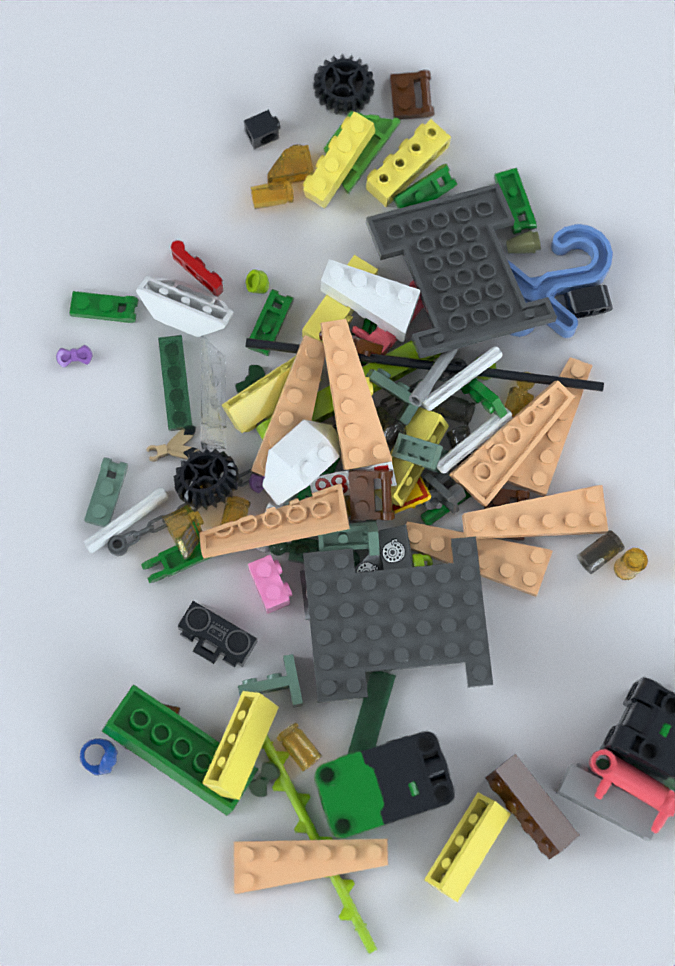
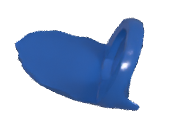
M95 738L89 740L81 749V764L94 775L109 774L117 762L118 751L115 745L107 739ZM97 744L103 747L105 753L100 765L94 766L86 761L85 751L89 746Z

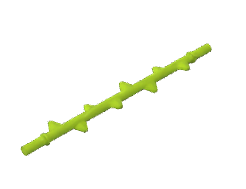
M267 734L262 749H264L269 761L279 767L281 773L280 777L273 784L272 789L273 791L286 792L299 817V821L294 828L295 833L307 834L310 840H333L332 837L319 836L305 808L311 798L310 795L297 793L283 766L289 757L288 751H276L273 741L270 740ZM340 875L325 877L330 878L344 905L338 916L339 919L352 921L355 927L354 930L358 932L368 954L376 951L377 947L366 927L367 924L362 920L349 894L355 885L354 881L341 879Z

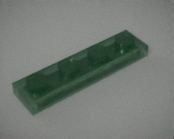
M182 335L159 337L168 430L193 429Z
M383 671L371 672L367 684L368 698H363L347 754L376 747L396 675Z

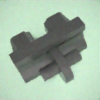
M429 472L426 473L423 478L429 483L428 490L431 494V499L423 502L424 507L429 510L440 509L443 504L453 514L459 511L457 503L466 497L463 487L456 483L447 489V487L453 484L447 473L443 474L440 472L434 477Z

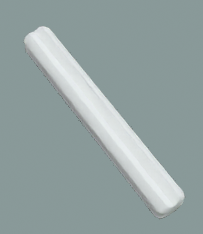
M496 346L492 347L428 395L423 402V406L428 411H431L501 359L503 354Z
M505 408L507 414L501 419L497 415L492 416L439 459L437 469L443 474L447 473L512 419L511 411Z
M162 487L152 492L85 540V547L90 553H94L108 543L110 538L119 535L168 500L167 492Z

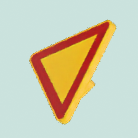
M421 476L402 507L392 504V510L395 511V514L408 508H415L418 504L423 505V502L431 499V494Z

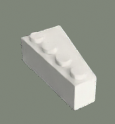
M330 259L321 279L320 291L342 305L355 310L361 317L371 320L385 332H390L396 336V339L404 342L419 300V289Z

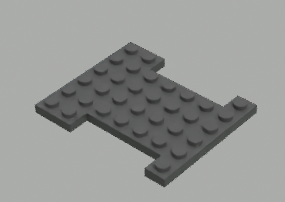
M499 183L366 217V224L380 260L403 255L415 286L420 290L419 296L432 328L412 334L411 339L419 359L556 322L557 316L548 297L528 303L525 302L495 233V230L514 226L515 221Z
M476 536L451 539L453 563L355 573L353 548L303 553L318 703L368 698L365 673L465 663L468 688L493 685Z

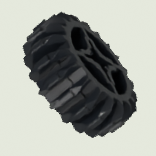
M343 53L340 59L333 55L331 62L325 59L323 66L319 65L317 68L318 73L314 74L313 89L315 90V97L319 98L320 106L326 104L327 112L333 108L335 115L339 111H343V114L346 116L348 110L356 112V107L363 110L364 103L369 104L370 97L374 94L373 87L375 86L372 71H368L369 66L367 64L362 65L361 58L353 61L354 57L352 55L349 59H345ZM331 77L333 84L330 89H327L325 84ZM360 80L362 88L357 93L355 91L356 82Z
M206 448L203 453H200L197 450L196 455L191 456L188 454V460L181 461V467L176 468V475L173 476L174 488L180 500L189 507L194 506L198 510L203 506L207 510L209 506L213 505L217 509V503L222 502L226 504L225 498H233L232 491L238 490L237 483L240 482L239 470L233 458L228 456L225 451L219 452L215 448L210 452Z

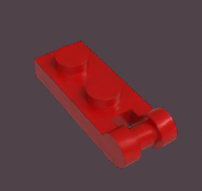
M176 240L172 242L171 251L173 259L214 296L218 297L223 292L222 278L214 271L209 272L205 268V263L199 257H192L185 250V245L182 241Z

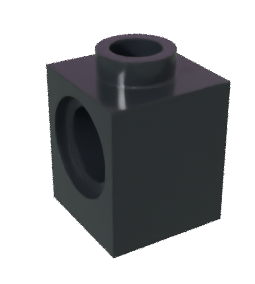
M269 109L244 120V131L253 149L279 139L281 125L276 116L272 117Z

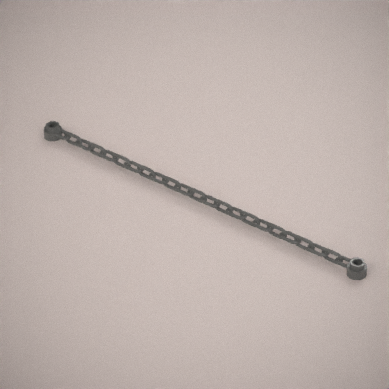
M455 358L450 362L453 364L467 365L466 362L461 358ZM448 373L449 376L445 378L441 374L437 381H447L454 377L456 373ZM418 381L409 386L411 388V390L409 391L410 393L413 391V387L416 386ZM390 395L383 399L380 405L375 408L377 413L382 410L390 411L399 406L402 401L395 398L394 400L397 403L386 408L387 404L385 402L395 398L393 395ZM251 469L239 474V477L241 478L251 473ZM239 479L240 482L237 483L238 486L244 487L249 484V480L242 483L243 479ZM183 503L177 508L176 512L168 516L161 515L149 521L147 527L138 532L133 530L122 536H113L108 542V549L112 555L122 556L127 552L128 547L140 540L141 536L148 532L156 533L169 526L171 520L179 516L187 517L198 510L194 508L183 514L184 510L182 508L187 506L186 503ZM163 519L162 522L165 524L154 529L155 526L151 524ZM133 534L135 540L127 543L125 538ZM116 541L122 542V546L118 549L113 547Z

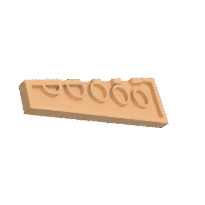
M570 357L559 377L587 380L592 365ZM565 387L575 396L574 399L506 483L541 496H546L584 389Z
M342 484L314 492L311 497L300 501L298 498L291 500L289 505L277 509L275 506L266 509V513L257 516L249 515L237 521H231L200 532L199 536L203 558H209L350 529Z

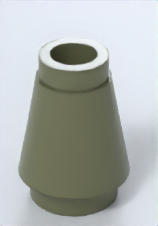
M530 230L510 240H506L508 254L536 253L537 250H541L538 231L532 232Z

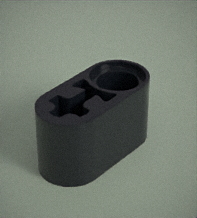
M607 285L576 289L564 294L567 310L575 315L577 319L604 314L613 309Z

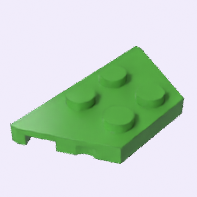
M358 113L374 123L375 133L342 182L346 193L349 194L400 125V119L380 118L379 115H363ZM340 125V127L337 129V131L334 133V135L332 136V138H333L335 135L338 137V135H339L340 132L342 131L341 125ZM330 139L329 142L326 144V146L323 148L325 154H327L328 150L330 149V148H328V145H329L331 139Z

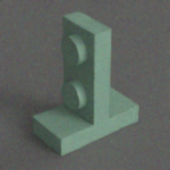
M380 368L377 371L370 369L366 377H369V381L405 403L395 420L402 425H408L419 406H414L409 401V396L411 395L409 391L411 388L400 381L397 384L389 379L391 375Z
M399 433L391 456L439 474L440 471L437 469L438 461L449 451L443 449L441 445Z
M376 520L349 523L350 529L318 535L319 552L353 548V550L369 549L370 556L380 555Z
M293 654L283 656L287 676L275 673L268 675L267 680L257 682V678L243 680V685H238L239 695L241 696L243 691L264 694L289 689L293 708L303 706Z

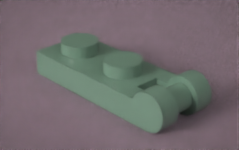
M103 458L100 473L84 519L86 523L105 527L111 522L127 473L128 463L112 462L110 458ZM109 471L117 473L115 479L108 477Z

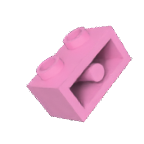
M268 555L249 563V572L267 614L290 605L289 597L292 596V592L288 583H283L279 574H282L283 571L278 559L273 561L272 556Z

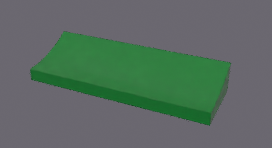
M133 684L103 727L102 732L228 816L234 810L239 800L222 797L202 784L220 742ZM255 766L250 773L241 797L259 770Z

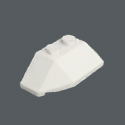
M146 276L136 291L155 320L196 337L224 329L234 313L219 297L175 279Z
M302 420L268 451L265 479H263L262 486L277 505H280L306 488L341 456L338 433L332 425Z

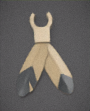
M192 425L183 428L167 445L148 446L147 452L151 450L157 452L156 456L149 457V461H157L159 458L168 456V454L188 460V454L194 456L197 450L202 453L197 448L185 446L194 436L196 427Z

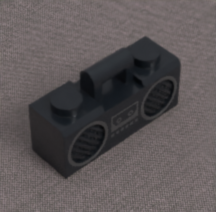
M192 601L178 624V629L182 631L180 635L190 642H193L194 639L198 641L193 652L215 664L221 654L224 656L222 660L233 667H236L238 664L243 667L258 642L257 638L195 601ZM207 642L217 649L215 652H212L205 648L203 644Z

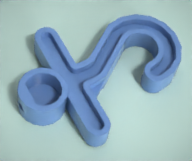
M575 224L566 226L555 233L551 243L552 252L559 256L575 249L587 252L592 261L587 266L546 272L542 276L529 278L512 262L508 261L526 303L546 297L549 298L557 318L556 322L547 325L563 338H570L575 334L578 320L575 315L554 299V297L572 290L601 284L609 273L612 264L613 252L609 240L601 231L588 225ZM534 328L512 333L510 335L516 337L527 336L528 334L533 332Z

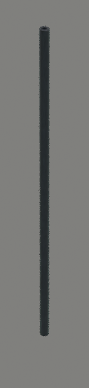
M246 338L245 347L297 354L300 344ZM357 353L360 362L430 370L436 362L373 353L369 357ZM449 363L444 372L458 374L468 365ZM487 368L478 375L480 377L550 385L554 381H559L564 387L601 392L604 389V382Z

